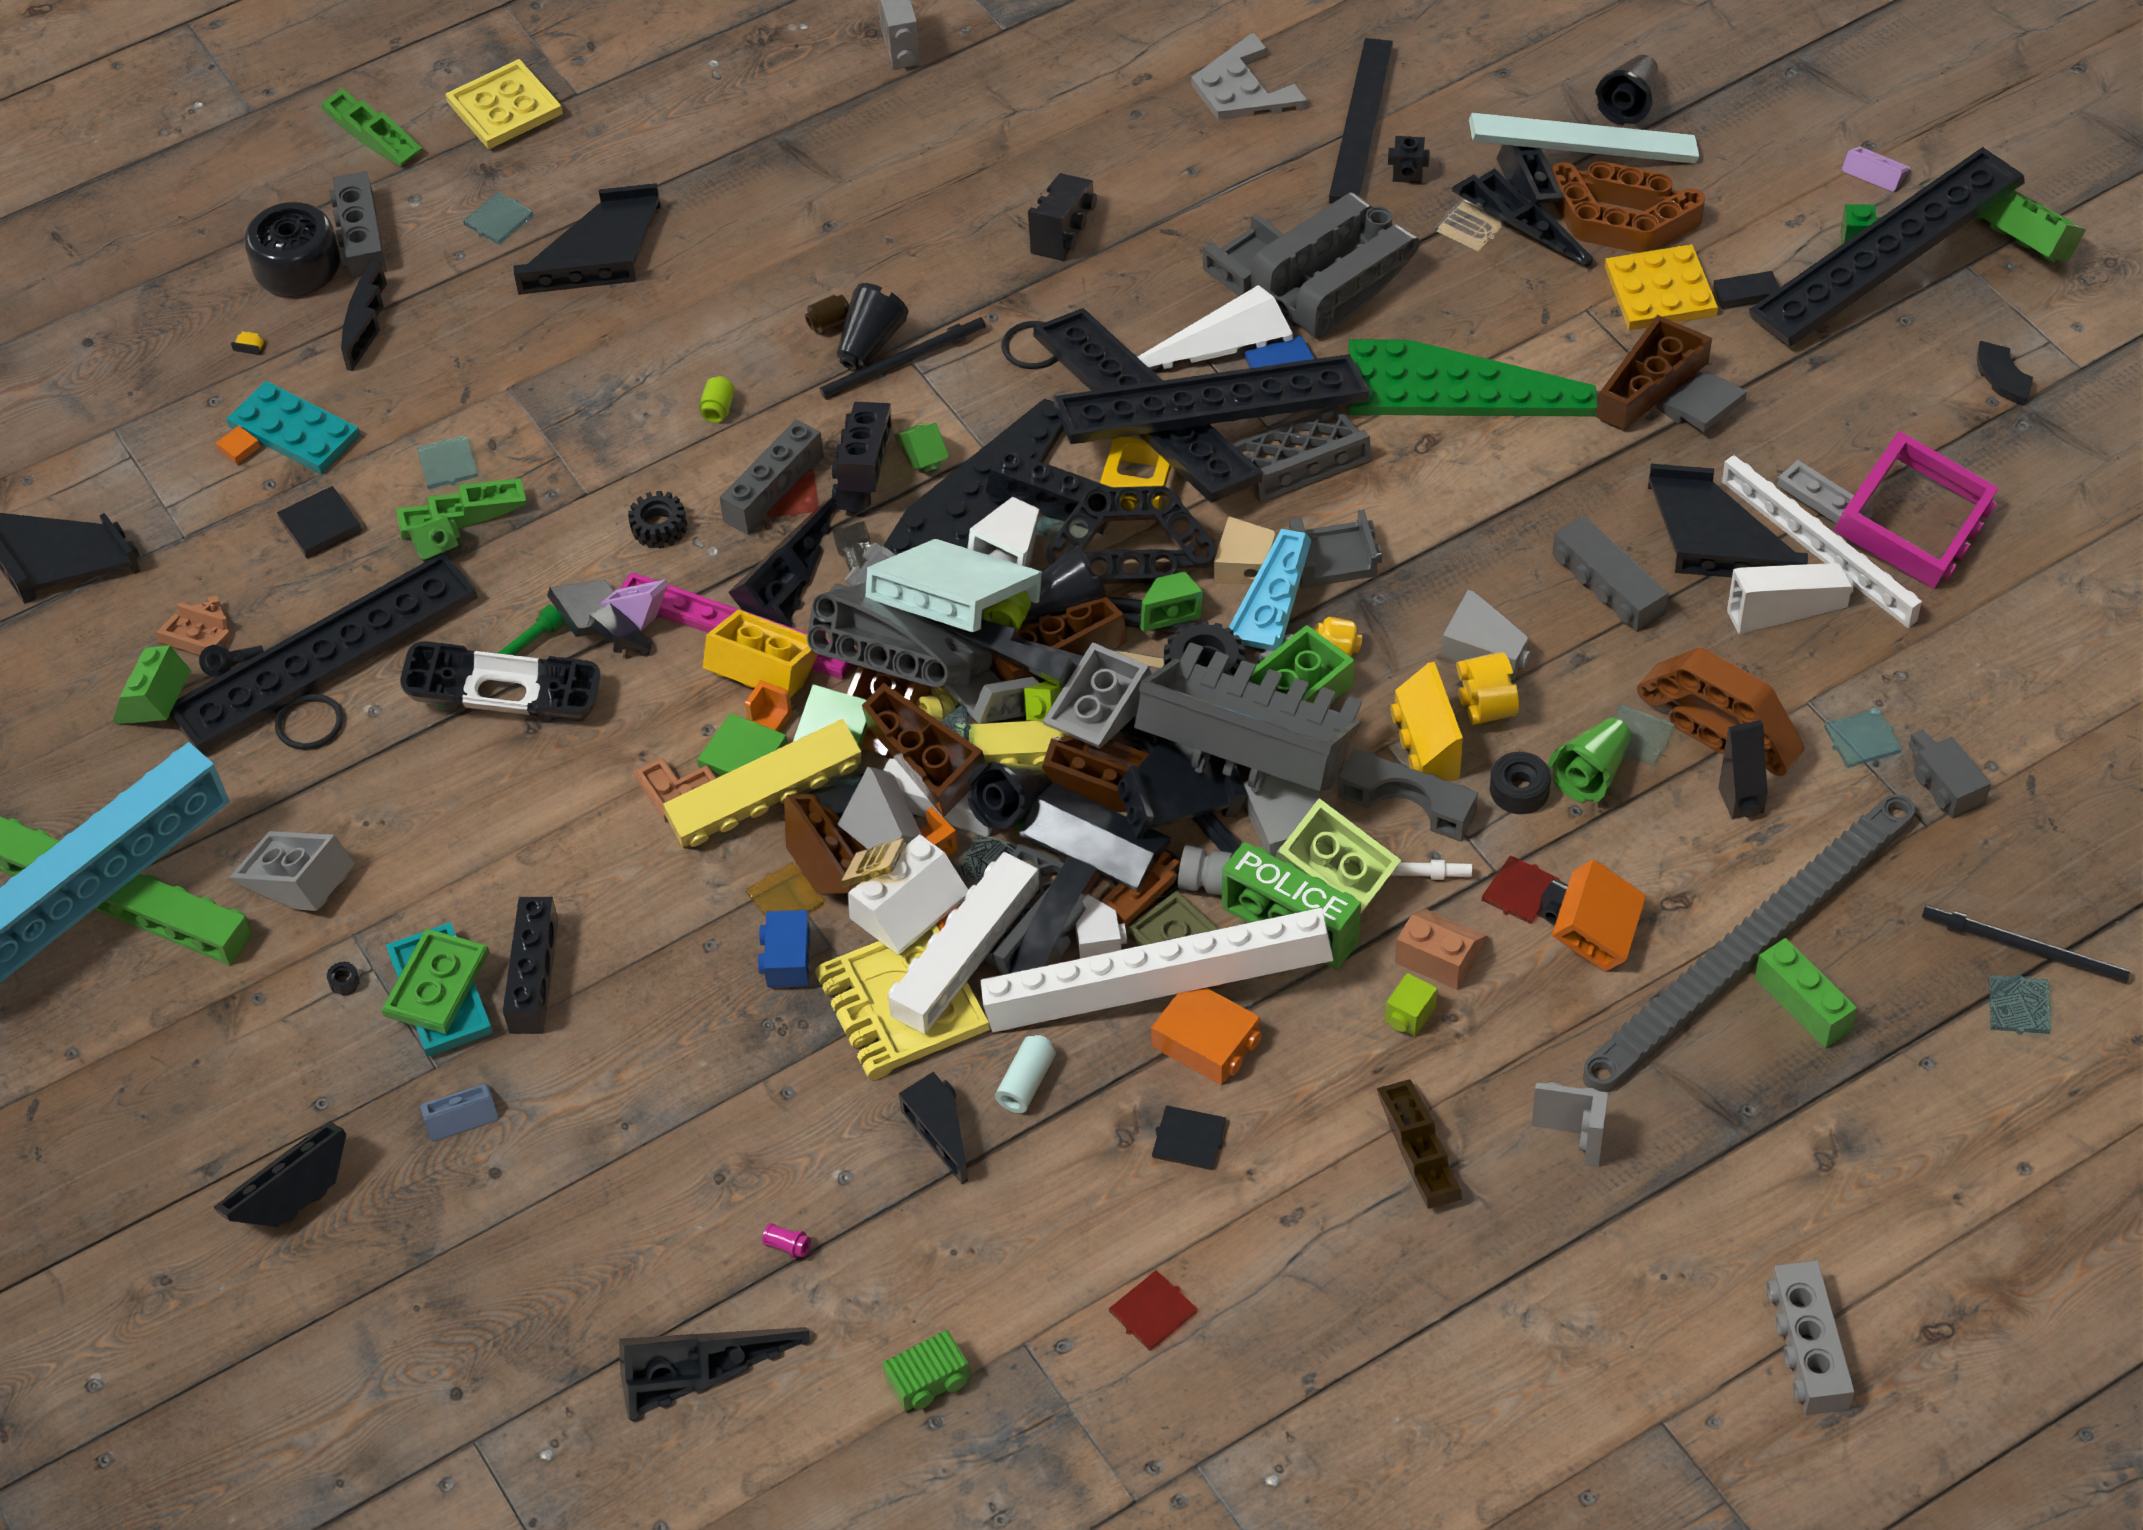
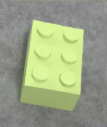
M1320 798L1275 856V858L1283 862L1292 863L1298 870L1312 877L1321 878L1327 885L1340 892H1347L1361 902V914L1401 862V859Z

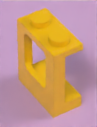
M1119 437L1113 439L1100 483L1110 487H1166L1170 470L1174 468L1144 440ZM1121 461L1156 466L1154 475L1151 478L1122 475L1118 473V468ZM1129 496L1125 497L1120 505L1124 510L1132 511L1137 508L1138 501L1134 497ZM1157 496L1153 500L1152 504L1156 509L1162 510L1163 496Z

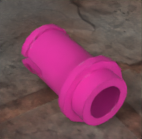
M773 1223L767 1225L762 1236L763 1245L788 1252L790 1257L794 1259L805 1257L811 1245V1238L806 1236L804 1231L799 1230L796 1233L776 1226Z

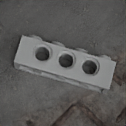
M1818 1260L1774 1266L1771 1281L1766 1282V1290L1769 1302L1775 1303L1778 1313L1775 1314L1776 1330L1779 1336L1784 1335L1785 1338L1784 1359L1787 1368H1793L1795 1376L1793 1380V1393L1796 1402H1802L1805 1415L1850 1410L1854 1389ZM1798 1302L1805 1305L1806 1307L1800 1308L1793 1305L1792 1303ZM1801 1335H1809L1815 1340H1806ZM1810 1368H1818L1822 1370L1824 1373H1814L1810 1370Z

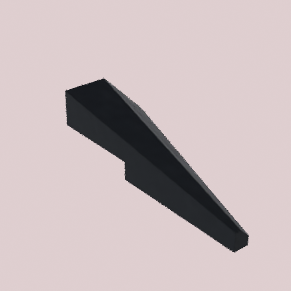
M1495 168L1479 178L1473 174L1453 186L1452 192L1580 264L1587 267L1591 266L1593 257L1539 203L1528 202Z
M832 497L818 506L728 592L741 610L792 627L793 622L791 619L794 611L800 606L801 600L799 598L803 587L808 584L822 548L819 545L823 535L828 532L830 527L828 525L830 516L837 509V504L832 502Z
M926 618L1061 688H1064L1083 658L1082 655L1025 640L1015 628L981 619V629L970 632Z
M806 1327L619 1339L620 1375L628 1419H639L642 1414L658 1407H666L672 1404L673 1400L691 1392L697 1393L749 1370L750 1366L766 1359L772 1360L788 1349L800 1344L810 1343L809 1330Z

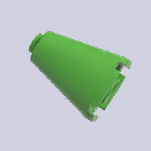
M1608 718L1558 747L1550 756L1548 763L1549 770L1552 768L1556 776L1553 779L1555 785L1566 796L1577 802L1583 803L1585 800H1594L1592 803L1600 801L1608 793L1631 742L1632 734L1627 724L1616 718Z

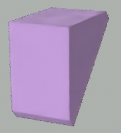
M664 579L617 589L603 600L600 605L604 607L611 603L642 631L656 619L668 583Z

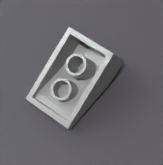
M1092 642L1042 721L1043 724L1097 748H1101L1137 715L1141 694L1139 692L1141 680L1152 674L1149 665Z
M269 831L230 876V879L240 886L290 908L317 911L327 902L328 896L337 885L346 879L347 873L355 865V862L335 835Z

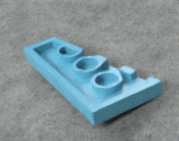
M1285 529L1280 530L1229 626L1234 631V635H1239L1242 645L1275 651L1282 645L1312 541L1306 533Z

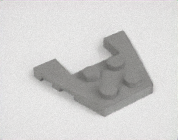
M1255 33L1248 35L1191 77V86L1217 120L1254 116V111L1261 110L1279 113L1285 107L1296 106V110L1307 108V99L1295 84L1272 93H1267L1245 64L1266 57V47Z

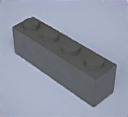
M1584 515L1554 533L1552 554L1557 562L1562 565L1564 564L1574 573L1576 579L1580 583L1587 585L1602 603H1606L1614 610L1622 622L1628 623L1637 632L1666 614L1669 592Z

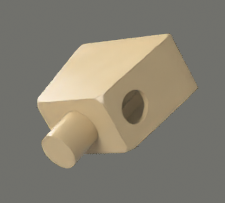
M1228 517L1214 560V582L1252 584L1276 539V533L1273 530Z

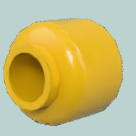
M1327 617L1323 623H1317L1315 631L1351 657L1353 653H1359L1362 634H1357V627L1353 621Z

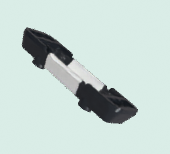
M420 641L413 644L407 652L400 684L402 690L412 700L441 704L444 709L449 711L456 710L459 707L534 715L538 716L543 722H551L556 718L576 721L584 720L595 705L601 678L598 665L588 660L555 656L539 659L472 651L462 645ZM487 680L518 683L526 688V695L520 701L485 698L478 694V688L480 684Z

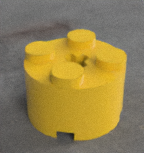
M1504 652L1456 662L1459 679L1463 682V687L1458 688V696L1462 707L1468 706L1467 712L1472 726L1509 718L1518 714L1519 698L1516 684L1512 685L1509 674H1513V670Z

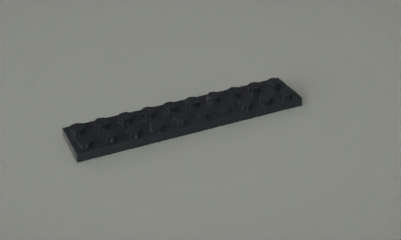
M1984 147L1980 148L1749 309L1751 318L1791 347L2025 183L2024 174Z
M1084 308L1034 326L1033 337L1091 391L1163 381ZM1211 424L1153 432L1144 435L1139 434L1146 443L1210 503L1262 482L1263 472Z
M1346 354L1054 396V407L1070 444L1366 402L1369 400L1370 391L1351 355Z
M442 552L177 699L169 716L189 742L203 753L278 711L300 696L310 693L477 599L476 589L446 554Z

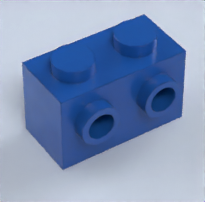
M807 910L766 911V925H760L759 930L760 945L765 946L764 953L758 954L759 974H765L767 988L808 986L811 929Z

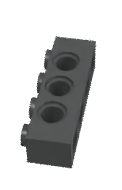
M364 171L333 177L334 190H329L333 208L338 207V209L333 210L336 227H341V229L336 230L339 246L345 248L339 250L343 268L349 267L352 278L361 277L372 260L382 263L384 272H387L368 172Z
M796 419L719 497L723 521L749 535L824 457L821 432Z

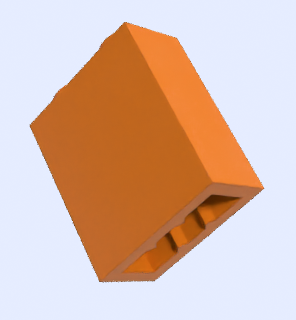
M1592 859L1572 871L1552 936L1606 972L1627 960L1646 895L1636 889L1631 883L1607 869L1605 865Z
M1208 988L1178 993L1151 1027V1046L1220 1085H1223L1229 1075L1234 1076L1239 1071L1245 1054L1249 1050H1255L1262 1037L1260 1032V1016Z

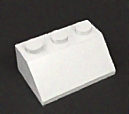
M919 834L894 855L888 867L875 870L848 893L849 918L896 954L900 955L955 907L965 900L968 888L945 852Z

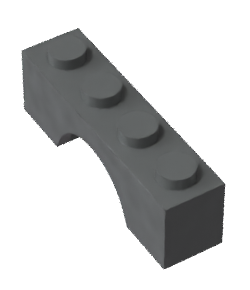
M1355 748L1338 777V798L1365 808H1370L1375 803L1387 798L1411 800L1420 805L1427 813L1430 820V831L1462 842L1477 813L1478 792L1464 785L1453 784L1433 774H1425L1411 769L1402 763H1394L1380 758L1373 753L1363 752Z

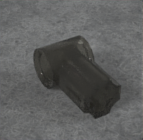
M862 521L833 529L836 548L840 557L844 556L849 571L856 566L860 569L867 561L863 555L871 546L865 522Z

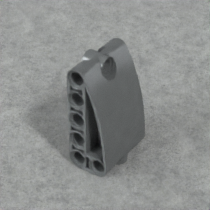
M1349 193L1258 251L1252 262L1250 287L1253 289L1259 285L1274 296L1287 323L1292 320L1316 339H1320L1374 298L1415 255L1419 248L1420 240L1399 224L1393 225V215L1389 209L1380 206L1373 207L1355 193Z
M866 582L849 587L835 584L829 592L819 594L813 600L807 642L811 650L817 654L931 687H940L946 684L968 685L971 676L986 672L992 665V654L987 649L923 616L865 597ZM826 632L829 634L830 643L826 639ZM882 651L887 653V659L884 658ZM911 661L916 663L915 668L912 665Z

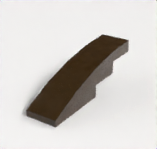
M1411 1079L1377 1088L1379 1099L1393 1135L1427 1208L1431 1209L1462 1200L1461 1188L1449 1168L1448 1155L1435 1133V1122Z

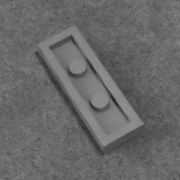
M1799 460L1783 472L1777 481L1778 487L1836 524L1854 496ZM1867 504L1860 514L1870 519L1873 516L1874 508Z

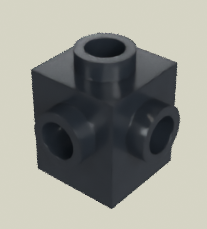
M1395 136V147H1389L1388 165H1393V182L1422 183L1423 167H1429L1430 150L1424 149L1425 137Z

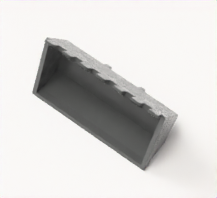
M1189 643L1181 660L1175 658L1141 680L1139 688L1141 694L1134 728L1195 748L1192 767L1198 773L1205 771L1211 755L1226 759L1222 774L1227 776L1232 775L1236 763L1250 767L1248 786L1252 787L1251 791L1256 793L1261 790L1267 774L1319 792L1330 790L1352 738L1357 733L1361 721L1356 719L1362 704L1360 699L1349 696L1341 712L1329 709L1335 696V691L1322 687L1314 703L1304 701L1303 697L1309 686L1307 681L1298 678L1294 679L1288 693L1284 694L1276 691L1282 678L1280 672L1268 670L1261 685L1250 682L1256 666L1247 661H1241L1234 677L1223 673L1229 661L1228 655L1215 652L1208 667L1198 665L1197 662L1203 647L1194 643Z

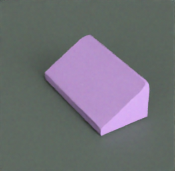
M1860 146L1848 151L1842 166L1843 172L1889 191H1895L1911 170L1907 165Z

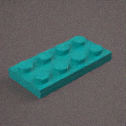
M265 381L226 418L230 428L242 427L255 437L259 443L319 474H322L361 436L357 426L268 381Z
M451 922L430 929L456 936ZM423 932L386 944L397 978L400 977ZM473 983L447 1034L415 1026L427 1057L493 1034L475 983Z

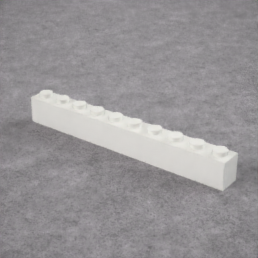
M1318 908L982 979L983 1007L992 1032L1330 962L1333 961V955L1323 910Z

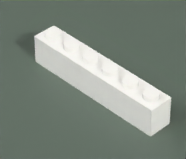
M1003 852L996 862L992 861L987 866L984 877L977 886L973 885L970 887L961 906L951 911L942 930L931 936L923 954L919 958L916 957L912 960L903 979L900 982H895L890 988L887 997L889 1000L890 1016L926 1034L1039 890L1038 869L1006 852Z

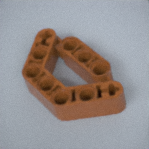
M1603 161L1591 164L1588 172L1579 171L1574 165L1566 162L1557 163L1551 168L1564 196L1562 201L1553 203L1571 234L1579 241L1641 253L1658 249L1698 227L1702 222L1705 195L1700 190L1694 188H1687L1682 191L1672 190L1673 181L1666 174ZM1596 201L1642 210L1643 212L1600 204Z
M1696 648L1657 663L1637 685V693L1644 702L1652 706L1663 704L1672 709L1669 713V719L1675 728L1724 755L1728 727L1761 720L1763 724L1766 769L1770 773L1777 776L1785 775L1804 752L1803 742L1773 688L1763 680L1706 649Z

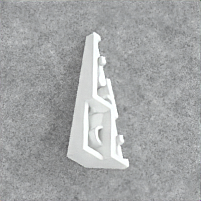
M1258 285L1141 354L1138 358L1149 368L1162 364L1164 369L1173 367L1174 361L1190 358L1191 363L1237 353L1238 348L1256 343L1257 348L1265 347L1266 341L1283 337L1284 341L1287 342L1293 340V335L1274 296Z

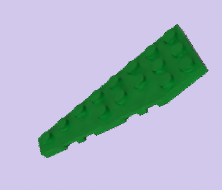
M1349 339V354L1370 391L1368 401L1349 404V415L1596 417L1597 414L1596 385L1414 340Z

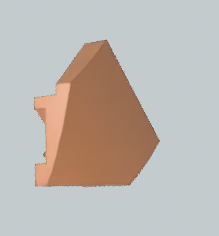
M218 596L207 597L208 602L192 606L183 602L177 603L178 614H174L156 632L157 641L200 655L205 647L210 645H221L224 647L230 637L227 619L221 610Z

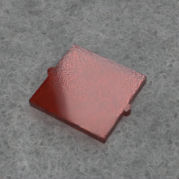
M814 469L808 470L767 512L768 518L787 515L795 517L796 514L811 513L818 507Z
M1510 855L1482 895L1481 901L1502 910L1504 915L1510 914L1532 924L1538 915L1543 892L1553 879L1560 880V878L1539 869L1537 864L1530 865Z
M1155 1270L1109 1308V1312L1126 1328V1334H1133L1151 1351L1195 1315L1197 1308L1180 1293L1179 1286L1174 1287Z

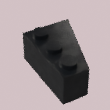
M1059 173L1048 186L1047 192L1049 194L1047 197L1040 196L1037 200V204L1040 205L1037 208L1031 207L1028 210L1031 254L1064 261L1069 250H1074L1079 230H1084L1089 211H1093L1096 206L1097 194L1093 191V180Z

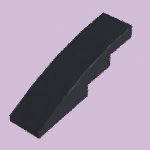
M372 260L358 281L349 302L343 324L341 351L346 369L349 371H353L380 331L377 316L384 307L380 294L387 285L382 263Z
M1069 855L1037 909L1019 946L1009 974L1053 965L1059 962L1071 944V940L1068 937L1069 933L1086 909L1083 900L1101 875L1097 867Z

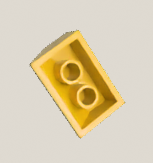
M738 609L706 634L703 668L714 672L720 677H728L741 682L749 688H755L759 681L762 680L787 690L790 697H792L803 687L818 654L809 647L806 634Z
M1430 662L1395 690V704L1390 705L1391 717L1394 724L1399 723L1400 725L1399 737L1402 748H1408L1410 753L1408 756L1409 767L1425 774H1433L1442 780L1451 781L1460 779L1463 737L1435 662Z

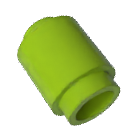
M718 376L707 380L699 403L700 415L704 420L711 423H720L728 416L736 391L735 386L729 379Z

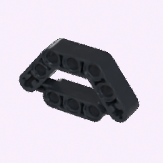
M1165 486L1105 487L1089 490L1046 550V558L1050 566L1056 560L1054 552L1061 553L1066 547V541L1063 538H1066L1071 544L1069 548L1077 545L1084 552L1105 521L1155 520L1179 550H1115L1085 553L1091 564L1098 560L1107 563L1108 570L1106 573L1098 575L1102 584L1154 583L1156 578L1176 574L1177 568H1206L1212 564L1215 558V545L1212 539L1174 492ZM1130 496L1137 499V508L1132 511L1124 510L1120 504L1125 497ZM1157 496H1166L1170 500V505L1164 510H1159L1153 506L1152 502ZM1094 498H1102L1106 501L1107 505L1102 511L1095 512L1089 508V503ZM1178 520H1184L1189 523L1190 530L1182 535L1176 534L1172 529L1173 524ZM1082 523L1088 527V532L1084 537L1076 538L1070 533L1072 526ZM1196 533L1198 536L1195 537V543L1201 549L1208 548L1206 558L1201 555L1194 556L1195 546L1190 540ZM1162 558L1168 559L1172 563L1171 570L1167 573L1156 571L1154 564L1157 560ZM1130 559L1136 560L1140 564L1139 571L1135 574L1124 572L1122 565L1125 561Z

